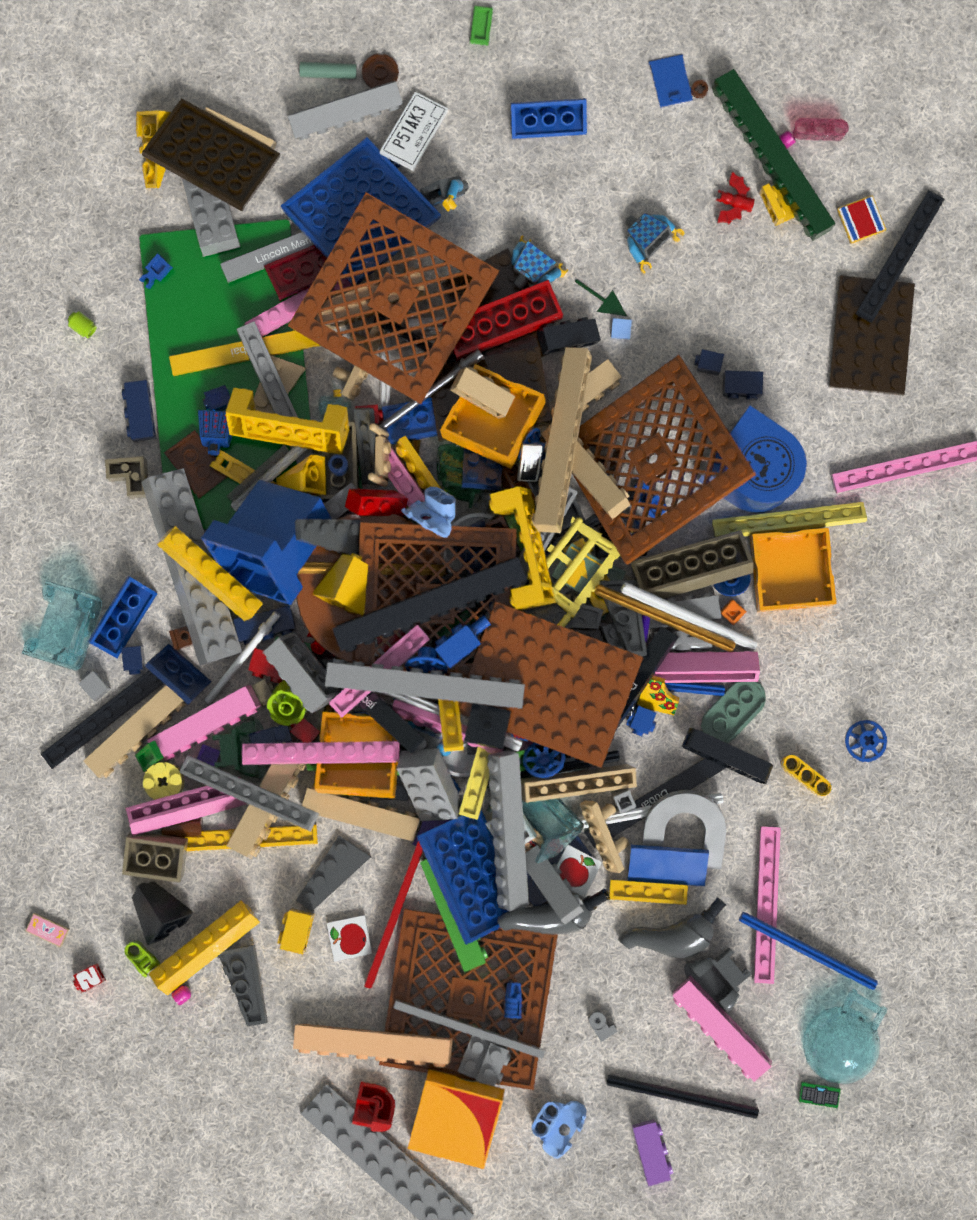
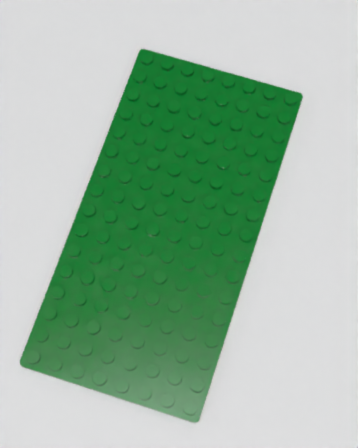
M287 219L234 225L240 247L204 257L195 229L143 234L139 237L143 275L149 272L145 267L157 254H160L173 267L162 281L155 279L154 285L150 289L146 287L149 279L147 278L144 281L162 473L177 470L164 454L165 451L194 430L200 436L198 410L226 411L234 388L253 391V396H255L260 381L251 361L173 376L169 356L242 342L237 333V328L244 326L245 322L294 296L291 295L279 300L265 269L228 283L220 266L221 263L291 237L290 222ZM288 322L263 337L295 330L288 327L290 323ZM303 350L274 355V357L305 367ZM305 370L294 388L289 392L288 397L298 418L311 420ZM232 436L228 448L220 447V450L262 475L291 450L289 445ZM224 460L222 466L226 468L229 462ZM295 460L291 465H289V466H288L281 474H279L276 478H278V477L281 476L283 473H285L286 471H288L289 469H291L292 467H294L295 465H297L296 460ZM229 477L200 499L190 488L203 530H207L214 520L228 524L236 513L231 503L244 493L247 488Z

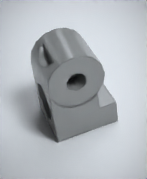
M628 788L619 789L611 793L620 814L636 808Z
M595 1011L590 1014L589 1023L601 1042L618 1032L613 1024L610 1026L606 1024V1018L602 1012Z

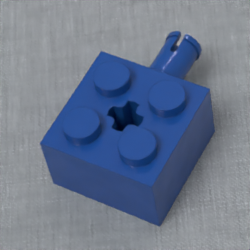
M484 615L470 626L459 623L451 629V635L447 638L445 635L435 642L437 645L434 648L448 667L451 668L481 644L477 639V635L491 624Z

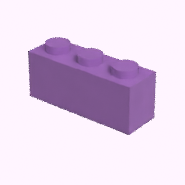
M653 1119L632 1125L648 1186L670 1181V1174H673L671 1163L666 1162L665 1155L668 1152L666 1144L661 1143L660 1136L663 1135L660 1123L656 1124V1121Z

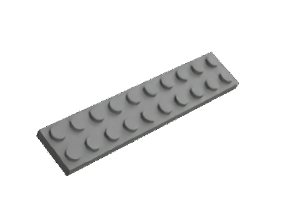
M328 1084L322 1088L302 1111L301 1115L418 1220H470L474 1214L382 1132H374L369 1127L352 1124L355 1108Z

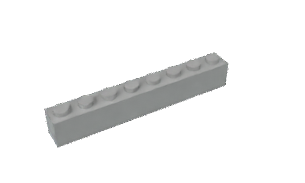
M507 750L489 754L488 769L493 819L497 902L499 908L513 911L529 906L519 753Z

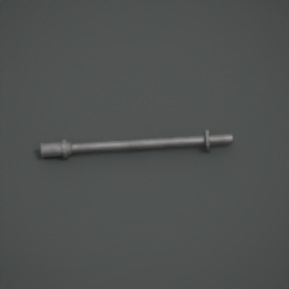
M477 348L465 359L461 358L459 366L432 385L424 400L457 377L461 369L465 367L472 368L475 364L485 359L480 350ZM414 400L410 401L378 426L386 430L418 406L419 403Z

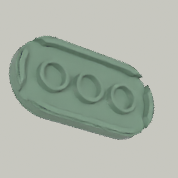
M759 682L733 683L725 694L703 715L701 722L702 732L726 743L735 739L763 709L766 701L763 686Z

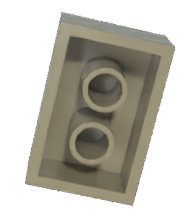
M130 830L125 841L122 875L180 883L185 871L188 838L146 832L132 836Z

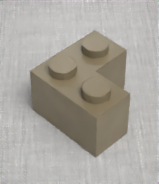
M144 456L105 459L107 480L110 482L126 481L127 496L130 499L146 498L141 483L148 478L147 459Z

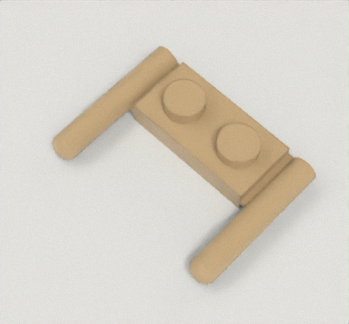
M371 423L369 429L378 434V437H376L375 474L369 473L368 479L385 488L388 486L385 478H388V472L391 470L389 461L391 443L386 439L389 437V432L375 423Z

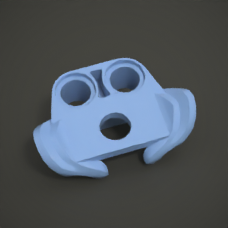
M429 487L425 489L424 502L418 500L407 509L403 508L401 512L419 523L423 528L445 538L449 536L451 521L456 516V500L452 495L438 487ZM423 516L431 517L428 520L421 519Z
M570 1101L566 1105L559 1102H548L542 1107L532 1124V1132L535 1136L541 1138L543 1150L547 1154L558 1159L572 1147L569 1141L576 1130L581 1132L586 1118V1108L577 1101ZM550 1105L556 1107L557 1112L555 1116L548 1114V1107ZM540 1122L546 1125L544 1133H540L537 1129ZM562 1124H567L570 1127V1133L566 1136L562 1135L559 1131Z

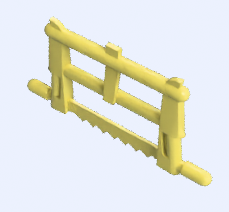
M572 517L570 528L556 546L551 544L547 549L550 552L546 558L548 568L556 558L568 566L552 587L556 603L567 613L557 624L562 627L568 624L571 617H575L581 604L586 603L587 598L591 597V592H595V586L599 585L600 580H604V574H608V569H612L614 560H617L620 556L613 542L602 537L603 533H598L585 525L580 517L577 519ZM576 531L588 538V541L572 561L561 551ZM596 544L609 555L575 601L572 602L559 591Z

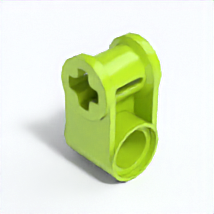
M132 941L125 947L126 957L145 978L154 967L161 964L140 941ZM131 945H136L139 948L138 955H133L130 952Z

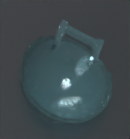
M853 988L842 1007L836 1006L824 1009L817 1014L808 1024L803 1039L805 1057L814 1073L824 1080L838 1084L854 1083L868 1075L879 1058L880 1039L877 1028L884 1018L887 1008L885 1006L880 1007L866 999ZM856 1001L877 1013L873 1022L863 1013L850 1008L852 1002Z

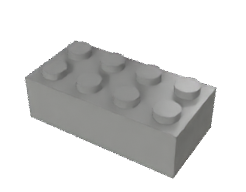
M182 179L203 257L239 248L240 245L229 204Z
M296 632L279 637L263 652L266 655L267 661L277 669L279 676L288 683L292 693L299 697L304 708L310 711V713L326 707L331 700L342 692L338 687L325 686L327 671Z
M439 749L415 750L412 754L409 751H401L397 771L420 820L457 819L462 801Z

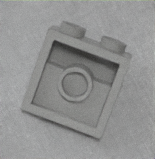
M472 1035L458 1072L487 1085L495 1086L496 1083L500 1084L504 1074L501 1072L503 1065H508L511 1057L508 1054L509 1048Z

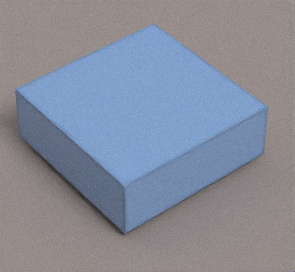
M613 318L611 338L630 340L632 320Z

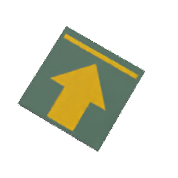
M572 543L565 555L573 561L581 548ZM588 553L565 585L581 593L603 562ZM560 561L552 577L558 580L568 566Z

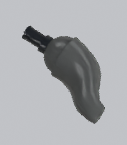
M604 888L592 896L583 897L578 895L583 902L580 906L584 911L565 925L549 903L508 911L499 916L497 921L499 926L505 931L526 930L550 935L572 933L584 929L590 921L592 911L597 909L598 905L610 900L608 891Z
M717 897L707 910L704 909L701 914L688 915L685 919L682 918L677 923L667 927L631 928L624 932L618 940L628 949L638 946L651 949L669 957H691L702 952L711 944L714 934L713 923L717 920V915L726 904Z

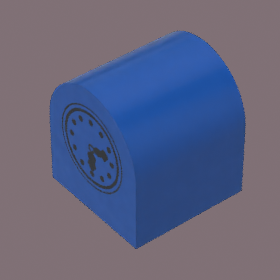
M749 406L730 434L757 475L725 496L724 499L741 510L762 513L773 510L781 505L799 488L806 473V455L801 443L792 433L752 406ZM717 452L715 458L722 459L719 453ZM714 463L712 472L719 473L721 464ZM701 475L698 479V481L702 484L705 475Z

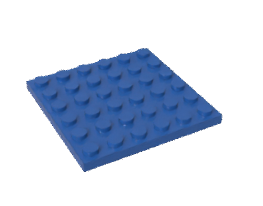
M368 137L281 205L282 211L326 258H328L366 192L426 228H429L441 218V214L387 157L380 154V150ZM381 227L370 229L372 238L383 236ZM384 227L386 235L395 233ZM368 231L365 233L361 241L370 239ZM400 236L402 245L410 243V241ZM397 237L387 239L389 248L400 246ZM384 240L374 242L376 252L386 249ZM371 243L361 246L363 255L373 253ZM358 247L351 258L360 256ZM400 250L390 252L391 258ZM388 253L377 256L379 265L389 260ZM374 257L364 259L366 268L377 266ZM361 260L351 262L353 272L363 269ZM348 264L342 275L350 273ZM374 271L367 272L368 276L371 275ZM364 273L354 276L356 285L366 279ZM346 278L353 286L352 278Z

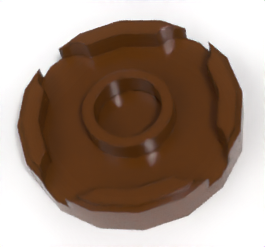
M373 54L363 63L362 77L369 88L392 81L397 82L399 76L398 65L389 55Z

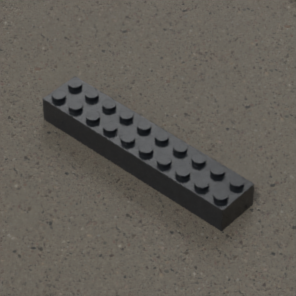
M514 557L333 626L332 629L340 650H345L347 653L357 649V645L363 642L364 645L376 642L375 638L381 635L383 638L394 635V630L401 628L402 631L412 628V624L419 621L420 624L431 621V616L436 614L439 617L450 613L449 609L454 607L457 610L468 606L467 602L474 600L478 603L487 599L486 595L493 593L496 596L504 593V588L509 586L513 589L524 585L523 581L527 579L519 558Z

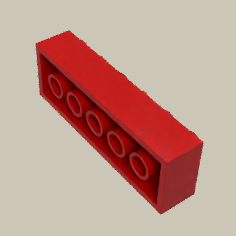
M549 280L479 307L452 351L456 362L460 361L461 358L465 359L477 348L480 352L541 329L543 325L561 321L563 313Z

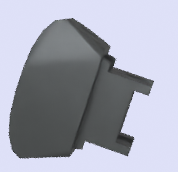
M729 947L715 959L703 956L685 963L684 966L686 977L692 976L717 1004L728 1013L739 998L738 992L740 989L738 986L752 975L748 969L741 972L730 959L734 951Z

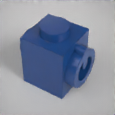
M637 706V708H634L632 716L628 717L626 725L633 729L631 732L641 737L643 734L648 735L655 728L656 722L654 718L656 713Z

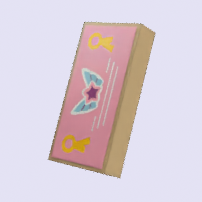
M33 913L25 931L58 947H62L70 929Z

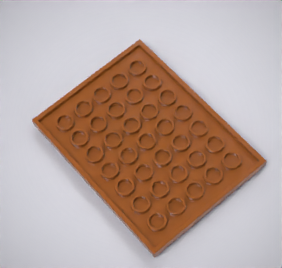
M495 602L489 618L491 625L485 629L467 678L470 679V675L482 676V680L490 681V677L502 678L501 682L509 683L510 679L521 680V684L525 685L523 707L481 705L510 710L512 712L507 732L602 768L643 657ZM459 701L460 714L470 717L473 703Z

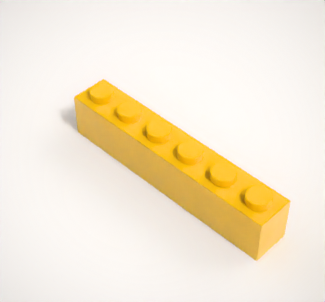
M176 526L168 530L157 543L163 551L243 621L251 619L263 605L259 599Z
M241 900L148 974L156 987L168 996L260 923L252 909Z

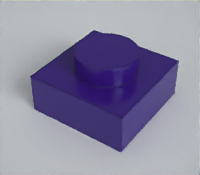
M202 744L197 759L215 767L221 751Z

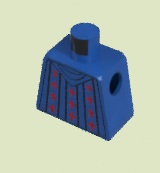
M198 410L202 446L208 447V454L217 456L219 455L220 447L228 448L232 440V435L229 434L226 411Z

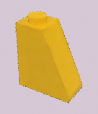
M319 455L308 456L276 478V485L313 496L326 495L325 457Z
M352 553L351 556L343 554L314 590L313 595L331 605L344 608L345 611L363 616L365 611L368 564L361 561L362 557Z

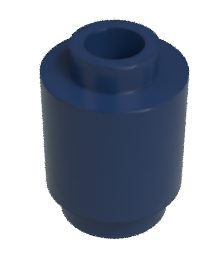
M335 454L328 461V467L332 474L342 476L348 471L349 465L343 455ZM341 463L343 465L339 469L335 468L336 464Z

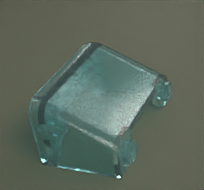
M46 580L42 595L44 600L49 602L38 638H29L24 643L22 654L71 670H78L84 662L90 644L88 640L94 632L101 611L102 601L99 597Z

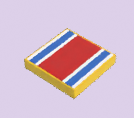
M873 195L837 208L850 244L886 231Z

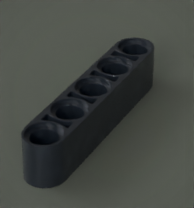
M688 728L682 743L684 749L761 784H767L773 769L771 763L694 728Z

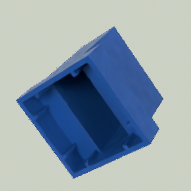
M259 479L228 524L214 520L201 539L215 561L248 591L291 605L303 588L296 575L316 548L314 545L296 540L295 520H332L321 498Z

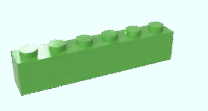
M428 860L421 861L420 864L464 972L485 964V958H488L484 946L480 948L477 940L465 945Z

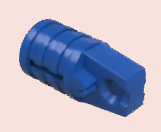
M507 983L504 1018H522L521 983Z

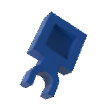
M157 254L145 267L149 272L142 275L139 281L144 282L148 278L149 283L146 287L150 289L154 285L155 279L162 281L173 267L160 254Z

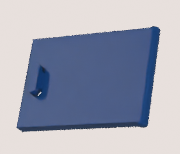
M683 54L648 62L651 67L660 107L693 100Z

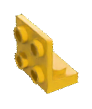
M770 184L762 186L759 194L775 226L795 218L791 207L785 204L780 190H777L774 186L771 187Z

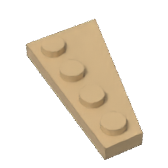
M270 355L287 394H289L306 368ZM259 383L254 396L255 409L273 414L271 405L261 383Z

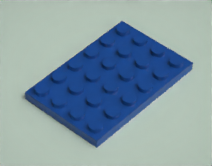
M482 810L478 820L461 815L457 819L450 820L417 836L465 945L501 928L497 919L502 914L508 912V910L498 907L494 837L486 826L487 821Z

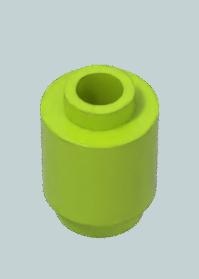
M80 311L73 312L68 317V327L80 336L88 339L95 333L97 326Z

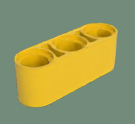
M787 755L782 758V769L817 796H826L831 792V783L795 755ZM789 758L795 761L793 769H789L786 766V761ZM804 770L810 773L808 781L802 779L801 775ZM820 782H823L826 786L823 793L817 790V785Z

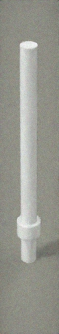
M274 611L268 620L260 625L257 634L204 699L208 704L213 702L263 637L271 632L272 626L280 617L279 613Z

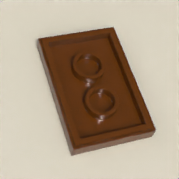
M195 430L164 452L177 470L184 468L189 486L199 499L228 478L210 467L211 462L215 461L216 457L208 454V447L202 446L200 436Z

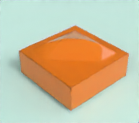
M733 598L720 610L721 615L733 626L746 613V610Z

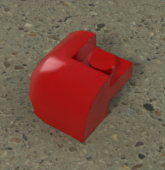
M360 1082L352 1124L369 1127L374 1132L389 1130L392 1127L395 1112V1100L392 1094L387 1091L386 1087Z

